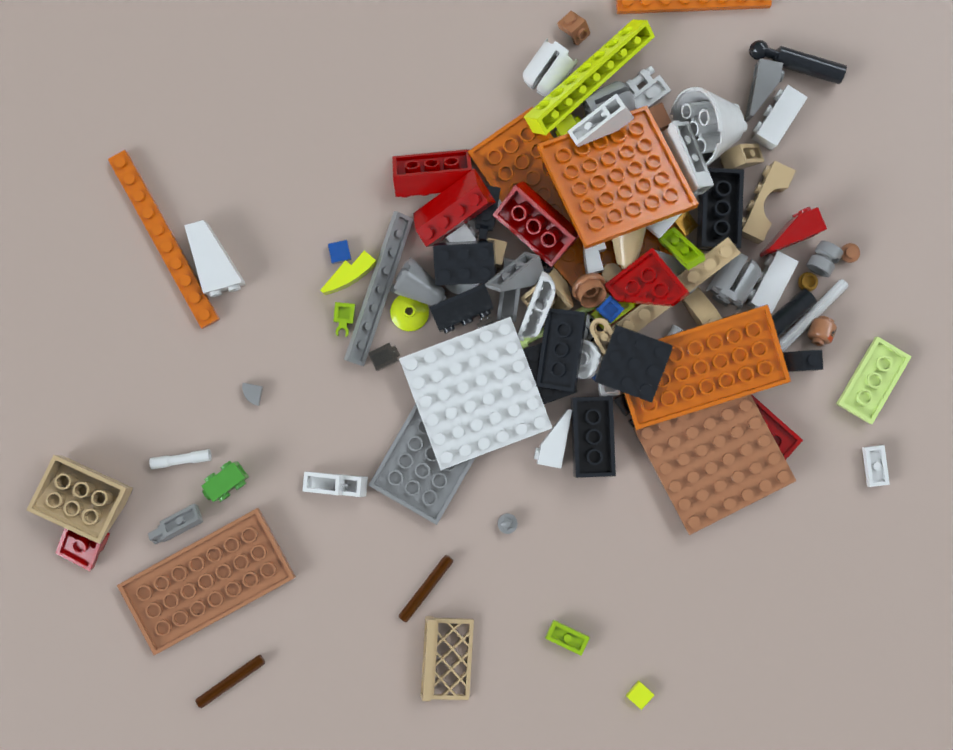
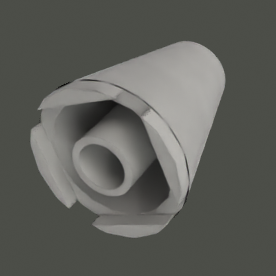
M411 257L398 273L396 284H392L390 291L430 306L446 299V295H444L445 290L440 285L436 286L435 280Z

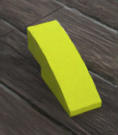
M364 250L352 265L345 260L320 291L328 295L351 286L367 275L376 266L377 261Z

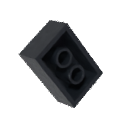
M495 240L446 242L433 245L436 286L487 283L497 275Z

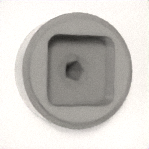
M506 513L499 517L498 528L501 532L510 534L516 530L518 523L514 515Z

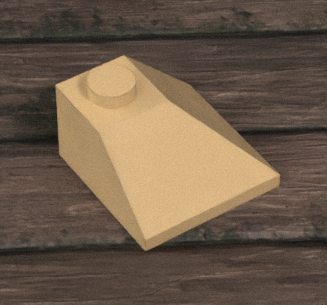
M553 268L547 273L555 284V296L550 308L569 310L574 304L568 284L558 271ZM536 284L520 297L527 307Z

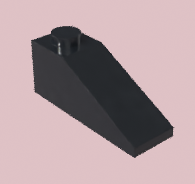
M822 350L782 352L788 372L823 370Z

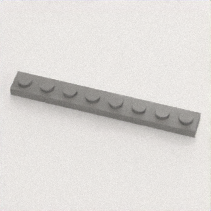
M394 211L344 358L346 361L361 366L365 365L413 222V218L398 211Z

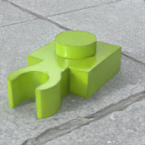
M335 302L333 322L339 323L336 329V336H339L341 329H345V337L349 336L348 324H354L355 304Z

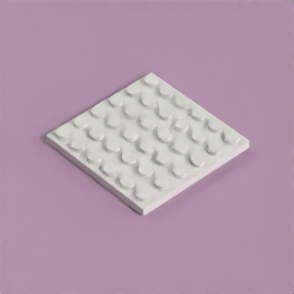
M511 317L399 358L441 470L552 429Z

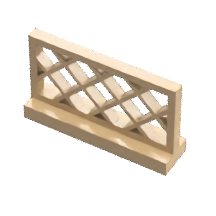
M425 616L420 693L422 701H431V699L469 700L474 619ZM438 623H447L451 629L442 636L438 632ZM469 624L468 632L464 636H461L456 631L459 625ZM454 631L460 639L451 646L445 639ZM444 641L450 649L441 656L437 652V646ZM461 642H464L467 645V651L460 656L454 649ZM453 651L459 659L450 666L444 658ZM443 661L448 669L439 676L436 672V666ZM462 661L466 665V671L459 676L453 669ZM452 671L458 679L448 686L443 678ZM441 681L447 689L442 694H434L435 686ZM461 681L465 686V694H456L452 689Z

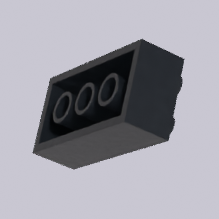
M708 168L714 186L699 195L697 248L710 251L729 237L739 250L741 249L744 169Z
M613 396L570 398L572 410L573 477L616 476Z

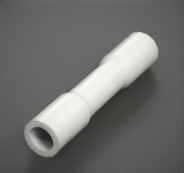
M210 449L180 455L150 458L149 464L153 470L179 464L211 461L212 456Z

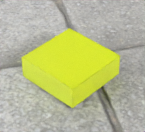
M638 680L626 696L642 710L654 697V693Z

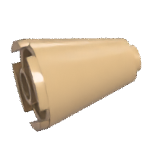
M647 227L612 239L617 265H621V269H625L639 258Z

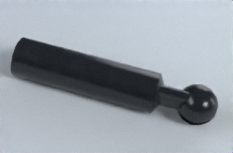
M763 40L753 42L749 48V53L755 60L767 57L773 59V61L783 63L782 68L836 84L842 82L847 70V65L784 46H780L777 50L771 49Z
M802 289L772 316L778 337L817 303L816 298L810 291Z

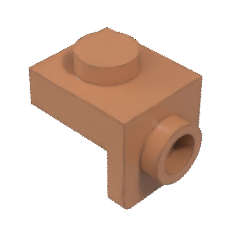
M570 11L557 23L559 29L571 36L574 44L577 46L590 35L586 20L573 11Z

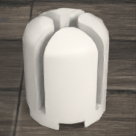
M547 38L524 70L523 79L528 87L534 90L537 86V93L546 97L567 78L577 64V59L573 61L568 56L569 51L556 41L551 44Z

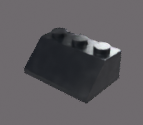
M485 283L429 307L439 332L444 331L445 334L454 331V326L461 323L465 326L474 322L473 318L477 316L484 318L492 314L491 310L494 309Z

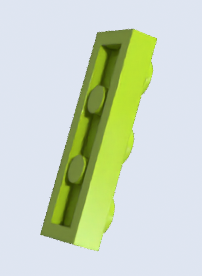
M675 227L666 231L658 239L659 243L687 270L696 267L706 260L704 254Z

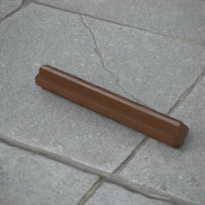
M445 555L399 614V618L402 621L408 622L451 566L453 559L450 556Z
M261 655L256 656L195 700L198 707L203 708L265 664L264 658Z

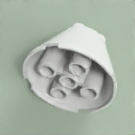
M691 87L683 90L675 99L670 113L671 115L673 114L672 122L676 120L680 122L689 121L706 166L710 165L738 142L743 132L747 130V123L744 121L738 104H733L700 87Z

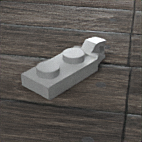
M192 504L160 521L158 528L148 533L149 540L154 544L162 541L166 542L202 523L203 519L198 505Z

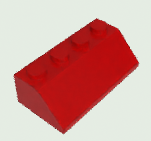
M470 149L392 156L395 197L426 196L443 192L472 170L471 157L468 153Z
M476 169L471 170L413 213L416 232L426 247L440 243L448 235L496 203Z
M524 181L513 187L493 213L497 220L533 252L539 255L550 267H553L579 238L575 226Z

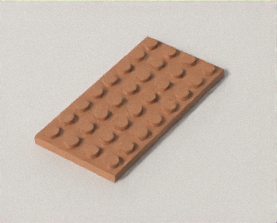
M256 508L123 581L117 587L153 655H156L289 582L296 576L260 509Z

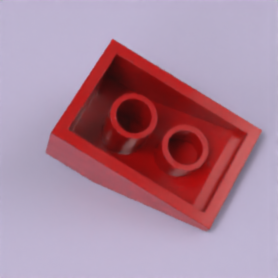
M809 206L792 215L793 219L788 221L761 251L760 257L814 237L827 230L819 208L811 210Z

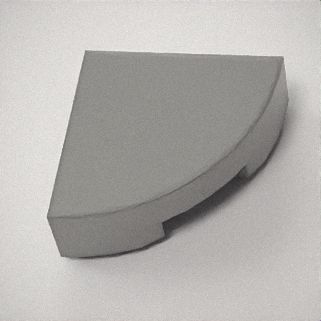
M243 383L242 389L246 399L252 404L259 406L263 387Z

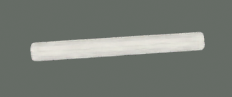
M839 280L779 340L782 352L848 288L849 285L845 280Z

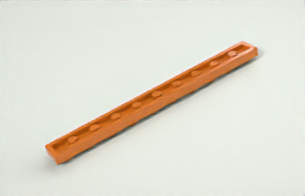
M123 150L110 157L108 161L199 326L204 329L220 320L209 298L203 293L199 280L128 152Z

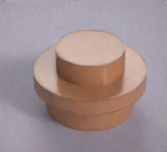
M848 243L841 248L843 250L841 257L843 261L852 263L859 259L860 249L857 245Z

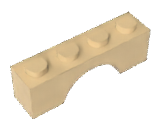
M777 161L765 166L762 172L764 178L761 183L758 182L753 192L756 195L747 204L745 209L748 211L746 217H742L743 238L756 244L764 241L772 224L764 212L765 199L771 193L785 191L789 187L796 170Z

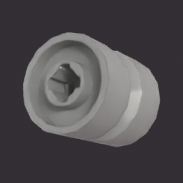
M820 241L815 249L817 254L811 256L806 266L820 276L830 277L835 269L834 263L839 262L843 255V250L831 242Z

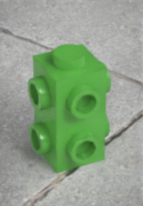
M228 461L220 467L222 471L218 474L212 473L204 479L206 482L201 487L204 489L202 492L208 500H212V502L219 500L222 502L230 496L229 492L234 488L238 490L246 484L245 480L249 476L238 461L233 463Z

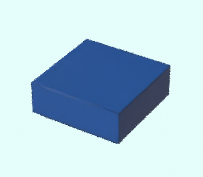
M347 240L328 244L332 264L352 260Z
M611 295L596 309L610 324L624 310Z

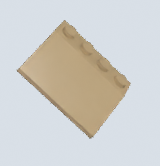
M53 455L26 510L101 544L126 505L133 487L65 456Z

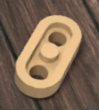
M596 318L590 324V332L600 351L605 354L606 343L609 342L613 329L606 319ZM598 324L604 326L602 331L597 330L596 326Z

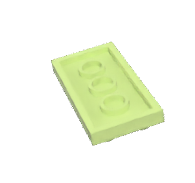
M875 337L836 404L865 422L873 424L912 356L880 337Z

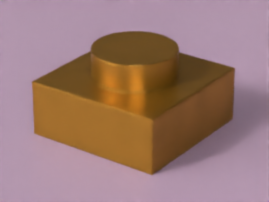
M688 211L682 213L673 223L677 230L685 237L698 227V224Z

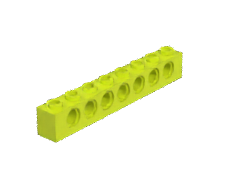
M632 19L530 110L524 118L531 131L547 135L655 37L648 20Z

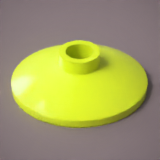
M399 295L391 305L390 316L393 323L399 329L409 332L416 331L427 322L429 307L427 304ZM407 308L413 309V313L411 315L406 314Z

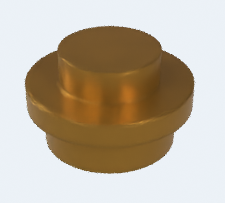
M811 272L803 273L798 278V286L801 290L813 291L818 285L816 275Z

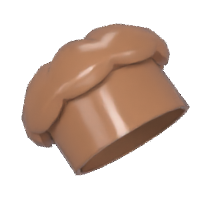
M597 273L584 274L574 282L572 295L585 308L599 306L607 295L604 285L606 280Z

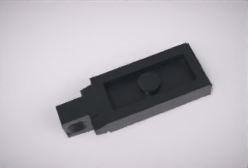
M486 185L496 203L476 216L475 229H480L478 240L485 241L488 231L493 232L496 218L493 216V213L498 208L501 190L499 187Z

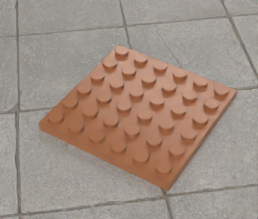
M751 394L638 430L633 429L688 535L797 481Z

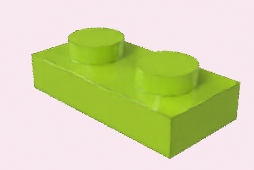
M553 619L545 639L582 656L590 637Z

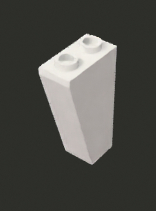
M676 120L671 122L668 128L661 133L693 194L701 195L714 186V183L689 121L680 122Z
M201 220L184 225L204 294L210 295V297H217L222 295L223 291H238L241 289L240 286L246 285L207 222Z

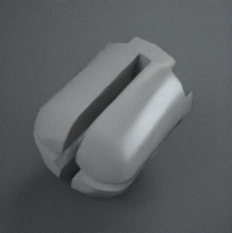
M615 81L597 89L579 106L583 105L585 115L588 116L617 93L629 111L635 110V99L625 83Z
M740 253L717 271L706 292L710 291L713 294L712 299L726 307L728 304L738 306L736 310H741L761 275V268L757 262L751 259L745 263L748 256Z

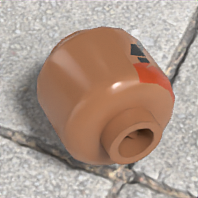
M819 316L812 321L807 336L812 340V344L822 347L824 344L827 345L833 341L837 326L833 319Z

